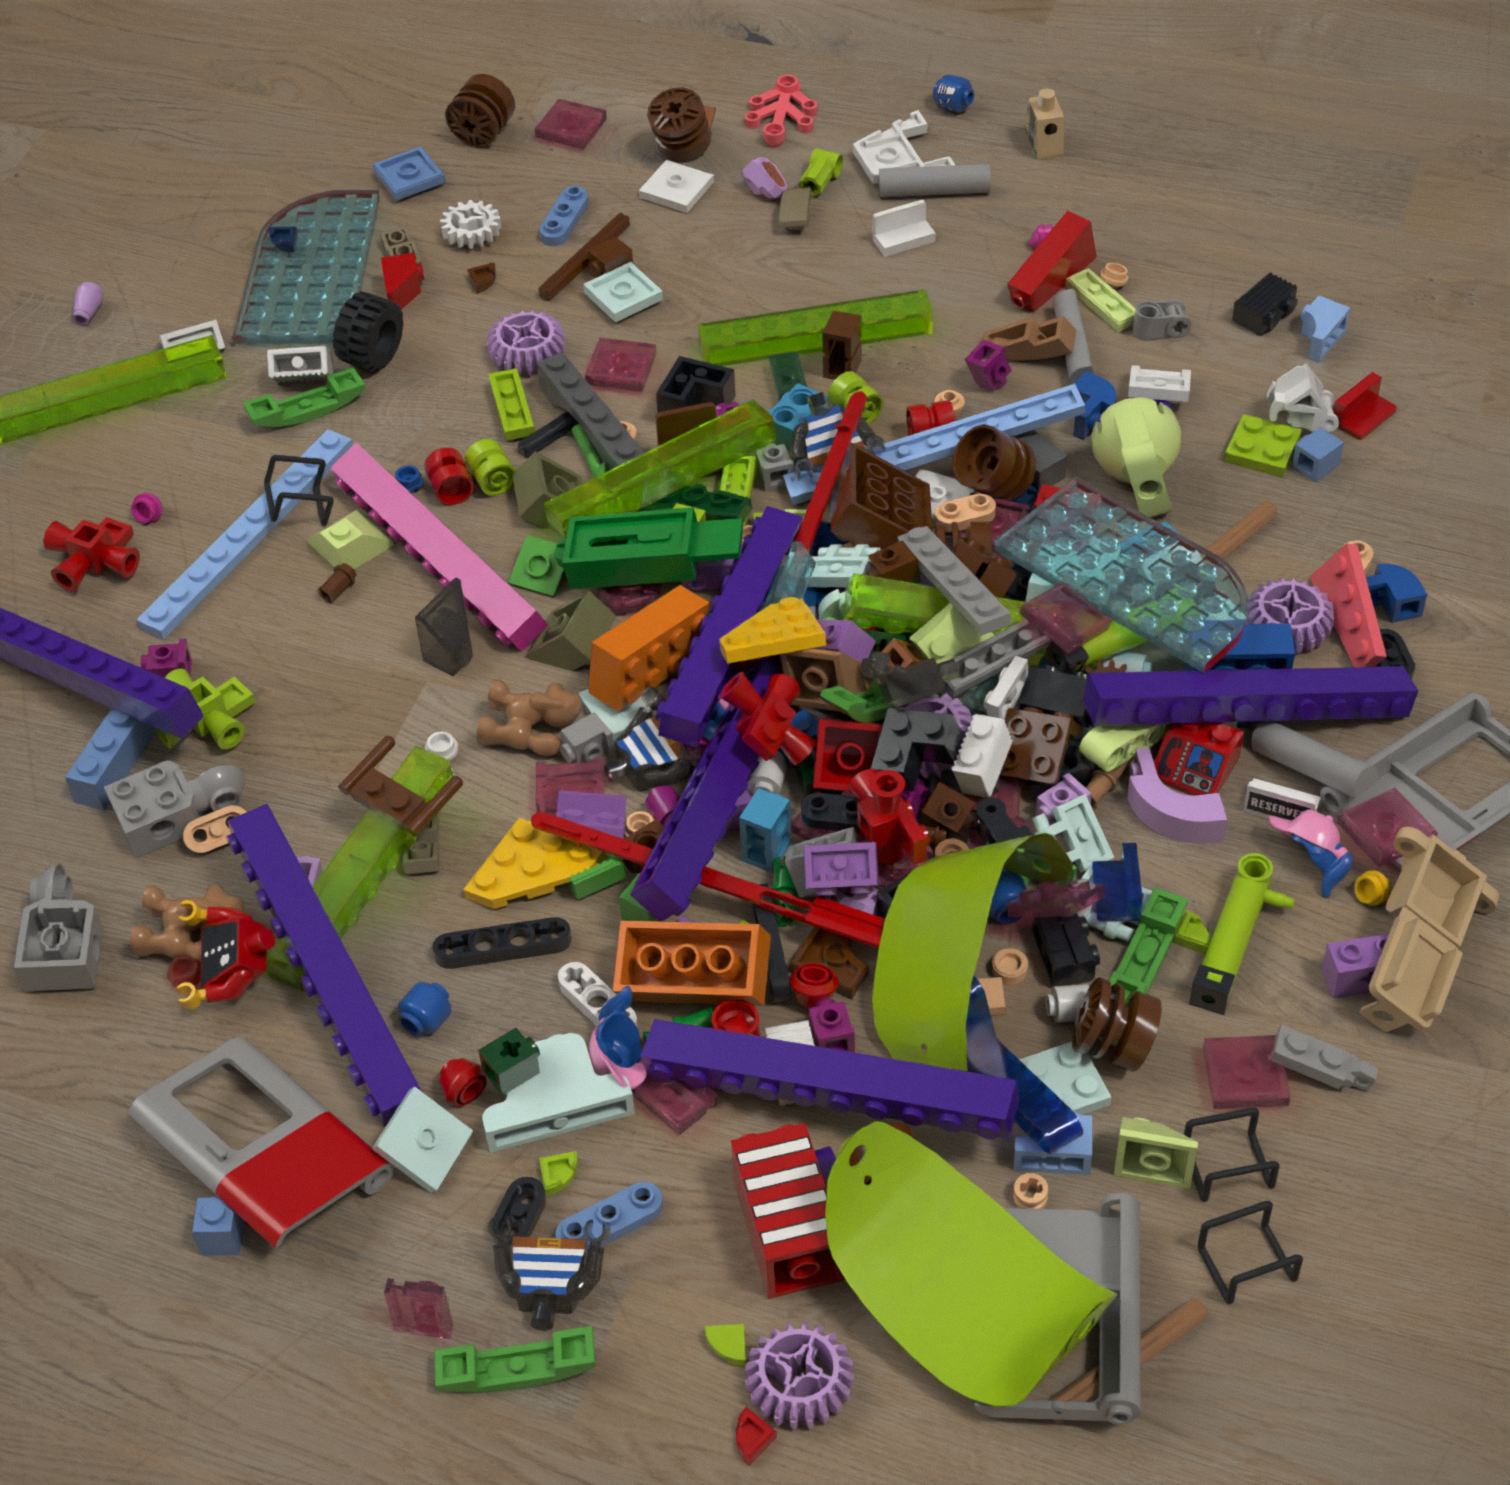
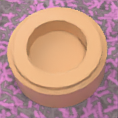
M1006 948L994 955L992 974L995 978L1002 977L1003 984H1018L1026 978L1028 959L1023 952L1014 948Z

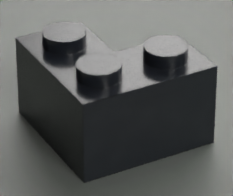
M679 356L656 393L657 413L708 402L714 403L715 407L720 403H726L727 405L732 403L736 396L734 369Z
M888 708L871 769L878 771L893 770L900 773L905 780L904 791L914 792L922 761L955 765L954 761L957 760L956 756L960 749L963 733L954 715Z

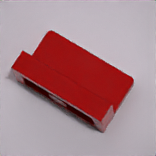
M1371 372L1335 401L1333 412L1338 417V428L1358 440H1362L1396 412L1397 406L1379 396L1381 376Z

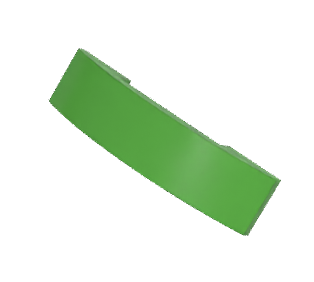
M353 367L326 376L328 384L326 386L279 401H275L272 395L268 394L243 402V407L254 425L268 427L295 425L317 419L341 408L365 390V384Z
M883 676L873 679L869 691L853 694L845 688L837 686L823 689L820 696L827 704L859 722L869 723L885 718L888 708L897 709V706L903 707L908 699L911 700L915 696L917 690L903 682L897 683L895 686L891 685Z
M1154 887L1141 914V922L1117 971H1113L1109 979L1111 986L1116 983L1123 985L1125 988V999L1134 990L1148 994L1176 935L1188 904V899Z
M588 1326L553 1332V1340L477 1351L474 1344L435 1350V1387L437 1390L449 1392H497L535 1387L575 1376L596 1366L593 1327Z

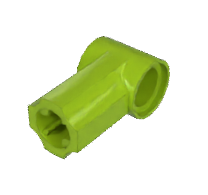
M815 148L810 157L809 167L799 181L800 189L811 188V195L814 198L817 194H821L830 179L838 178L843 166V155Z

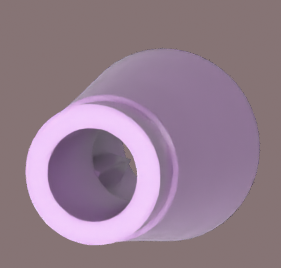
M83 282L76 288L72 320L76 324L88 325L103 302V291L97 284Z

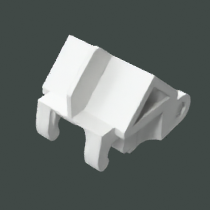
M1307 363L1303 366H1296L1279 377L1277 382L1272 381L1267 392V404L1271 406L1269 409L1271 421H1276L1277 414L1285 410L1288 412L1287 422L1292 427H1303L1311 432L1321 427L1327 432H1332L1339 425L1338 417L1334 414L1332 407L1334 403L1333 394L1328 390H1323L1322 382Z

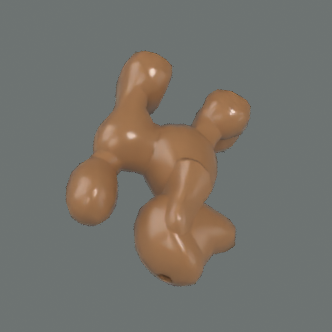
M493 680L488 693V700L491 701L489 707L493 710L505 711L508 723L506 725H498L497 721L490 716H481L477 727V741L480 745L486 747L501 744L518 750L529 748L540 756H554L560 752L561 739L551 733L534 735L532 734V726L537 723H547L553 727H563L571 724L580 714L581 698L576 694L566 692L560 683H551L545 694L541 692L513 694L509 692L507 685L503 681Z
M154 885L147 886L143 894L142 906L148 909L147 915L162 918L165 931L159 935H154L151 929L142 925H135L130 936L131 950L140 957L164 954L175 959L189 957L192 961L201 964V941L193 943L190 940L191 933L201 928V925L207 922L202 920L195 926L187 925L178 916L188 917L192 914L193 909L183 908L180 903L190 900L201 909H208V906H220L244 911L243 900L237 896L226 894L220 885H211L207 889L204 898L184 897L175 900L167 899L159 887Z

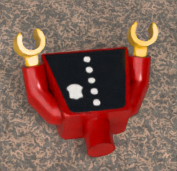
M182 901L180 905L186 909H193V912L188 917L178 916L179 919L190 926H195L202 920H206L207 923L201 925L200 989L202 990H197L193 984L184 982L177 987V991L181 995L190 994V996L185 999H179L178 1002L184 1008L193 1010L201 1004L202 1000L212 1003L240 998L254 980L264 975L267 969V950L275 945L273 932L266 928L265 925L254 922L251 915L239 909L220 906H208V909H201L193 901Z

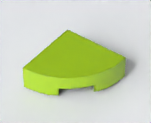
M1186 910L1176 932L1174 944L1206 954L1211 941V935L1201 922L1202 919L1195 913Z
M577 1151L539 1158L546 1197L562 1191L574 1179L578 1168Z
M744 1324L704 1326L706 1341L710 1349L725 1359L727 1363L745 1367Z

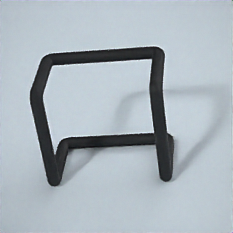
M273 455L270 458L264 479V487L271 521H277L283 498L316 501L321 525H327L334 499L331 496L321 495L320 483L326 466L325 460L286 455ZM276 461L319 465L313 486L314 494L281 492L278 494L274 506L270 481ZM323 502H327L325 511L323 507Z
M1247 1108L1200 1117L1186 1122L1184 1135L1191 1138L1194 1126L1251 1116L1248 1137L1259 1164L1209 1173L1206 1175L1203 1184L1195 1162L1193 1179L1202 1201H1208L1213 1180L1262 1171L1267 1186L1271 1189L1275 1187L1280 1165L1277 1161L1266 1162L1255 1133L1259 1117V1110L1257 1108Z
M1263 1201L1208 1220L1201 1225L1197 1245L1198 1251L1227 1304L1234 1302L1237 1285L1240 1282L1280 1268H1284L1291 1281L1295 1282L1299 1278L1303 1257L1296 1254L1286 1258L1269 1227L1273 1204L1270 1201ZM1264 1210L1261 1228L1279 1260L1234 1276L1230 1280L1229 1289H1227L1205 1247L1208 1230Z

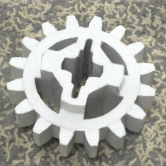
M469 200L466 205L458 202V207L456 208L449 206V213H442V219L440 220L443 238L448 239L450 245L457 242L458 248L468 245L469 249H472L474 244L482 247L484 246L483 241L493 242V236H499L501 220L498 210H493L492 204L484 206L483 201L473 203L472 200Z

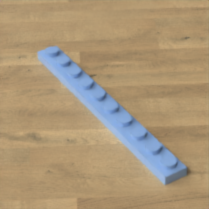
M1072 384L865 450L902 470H907L953 455L957 443L963 435L975 426L985 424L993 426L1010 436H1015L1085 414L1086 409L1076 384ZM825 463L783 475L793 505L811 500Z
M327 429L300 457L325 460L326 466L322 476L323 479L331 471L330 467L353 446L351 438ZM294 462L271 485L274 506L277 496L281 492L308 494L313 489L319 465ZM264 492L136 619L139 629L164 640L301 500L283 498L278 519L276 522H273L270 518L266 493Z

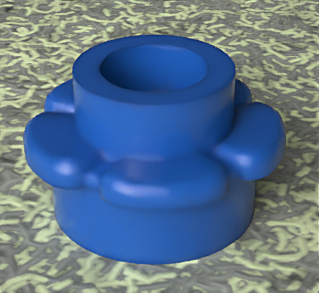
M402 466L395 472L396 480L410 493L417 491L423 485L422 474L415 466Z

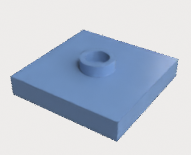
M422 147L372 164L373 172L396 201L446 183L445 175Z

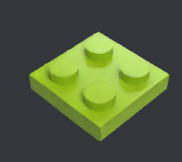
M1243 414L1225 452L1224 462L1284 477L1295 452V446L1300 441L1302 429Z

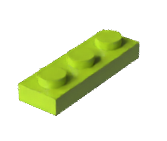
M517 368L488 374L505 440L520 439L535 432Z

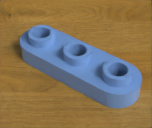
M574 185L561 192L539 228L540 240L543 244L558 246L567 241L589 205L588 192L584 188Z
M649 1182L633 1184L563 1220L556 1229V1238L587 1239L583 1256L657 1219L663 1210L662 1193L656 1185ZM639 1197H649L646 1201L637 1200ZM608 1213L615 1214L614 1217L609 1219L603 1217ZM574 1230H578L581 1232L577 1236L569 1235V1233Z

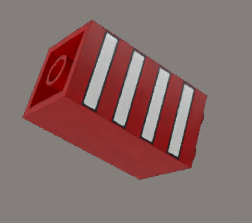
M806 1123L798 1125L787 1124L773 1131L760 1134L749 1133L741 1136L739 1139L731 1140L733 1181L768 1299L844 1281V1276L832 1258L828 1245L825 1219L827 1189Z

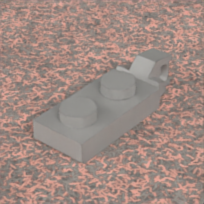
M1282 1024L1277 1030L1270 1057L1272 1062L1337 1089H1340L1341 1086H1354L1367 1092L1375 1082L1378 1068L1364 1060H1359L1354 1054L1351 1055V1053Z

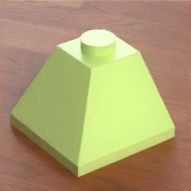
M358 509L307 538L308 544L333 567L346 563L353 569L394 546L393 541Z
M949 603L909 639L935 668L940 665V662L949 660L995 635L990 632L981 636L963 615Z
M1123 1117L1114 1176L1190 1189L1198 1142L1161 1123L1150 1122L1145 1118L1132 1119Z

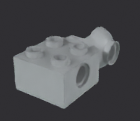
M166 760L104 786L134 856L138 858L182 839L183 829L186 824L204 816L205 813L212 810L216 811L226 806H238L241 802L245 780L240 768L233 765H220L208 769L198 778L187 782L178 764Z
M57 863L47 868L40 877H33L31 879V905L23 908L14 970L24 991L91 989L96 987L104 928L93 904L85 900H73L72 879L70 875L65 874L62 864Z

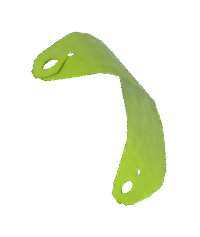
M1049 833L1035 834L933 857L913 869L898 885L884 923L872 997L874 1024L878 1036L893 1059L967 1071L966 1020L971 983L987 925L992 898L1002 869L1032 880L1051 882L1067 880L1068 874L1073 870V863L1053 835ZM1032 860H1042L1049 864L1052 870H1042L1036 867ZM923 1043H925L927 1046L926 1053L921 1048Z
M875 1121L862 1127L841 1146L827 1183L825 1219L828 1245L832 1258L849 1286L882 1327L917 1362L945 1386L969 1399L992 1406L1017 1405L1024 1401L1071 1351L1084 1340L1117 1297L1118 1293L1116 1294L1100 1286L1061 1260L981 1188L959 1173L937 1153L908 1134L884 1122ZM864 1145L865 1153L863 1158L857 1165L850 1166L849 1159L852 1152L857 1146ZM866 1175L871 1176L872 1179L869 1185L864 1184Z

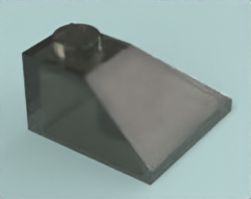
M455 577L415 616L423 661L451 676H454L462 667L467 666L473 657L461 580Z

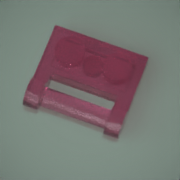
M593 758V762L547 765L546 761L536 762L537 813L557 812L558 792L561 790L605 794L604 759Z

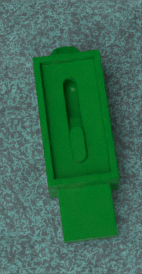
M694 507L570 517L566 539L561 540L557 544L554 554L558 565L564 568L571 589L690 581L696 579L698 562L740 559L744 523L742 518L698 522Z

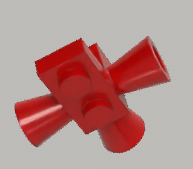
M108 517L99 525L83 519L74 530L59 521L52 522L44 534L43 544L45 549L48 551L65 552L70 555L68 559L51 570L53 580L64 590L75 592L87 571L99 575L107 566L125 578L131 577L137 570L140 561L138 549L124 547L134 535L132 526Z
M743 672L735 675L722 689L719 697L743 711L735 729L743 735L741 739L765 761L774 757L780 747L792 765H797L815 747L816 740L790 725L796 711L789 705L800 694L799 684L792 677L786 674L771 676L768 680L766 694L760 697Z
M866 769L853 777L849 784V790L860 800V802H857L858 826L868 842H876L877 862L884 865L895 864L904 857L905 852L913 865L926 861L927 845L930 844L929 834L923 824L918 825L915 820L910 802L908 800L903 801L901 798L905 787L903 776L893 770L878 771L876 769Z

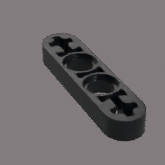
M768 883L759 884L761 886L769 888ZM771 896L761 897L762 900L772 903ZM752 903L756 924H760L771 935L767 976L773 1003L791 1000L789 976L775 913L762 909L757 904Z
M551 917L445 933L437 937L433 942V953L435 961L440 967L454 969L563 952L570 946L572 937L569 923L565 919ZM558 932L559 937L552 938L551 933ZM535 934H540V941L536 942ZM518 935H525L530 938L526 944L521 946L511 943L512 938ZM489 940L494 943V946L487 951H480L475 948L480 941ZM468 944L470 952H465L464 945ZM453 948V953L446 954V949Z

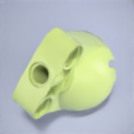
M1145 397L1124 399L1109 406L1101 415V423L1096 421L1091 434L1092 451L1096 461L1106 474L1118 481L1132 485L1139 512L1148 517H1153L1172 511L1163 474L1174 465L1180 452L1181 428L1172 410L1160 402L1157 406L1153 399Z

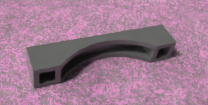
M563 352L537 362L540 390L553 406L564 408L581 425L594 445L602 463H607V474L622 494L641 487L649 477L647 455Z

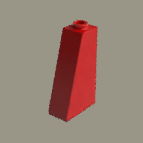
M1068 210L1007 283L1010 299L1015 306L1021 309L1026 308L1032 312L1037 311L1065 286L1066 278L1081 272L1094 261L1097 255L1091 221Z

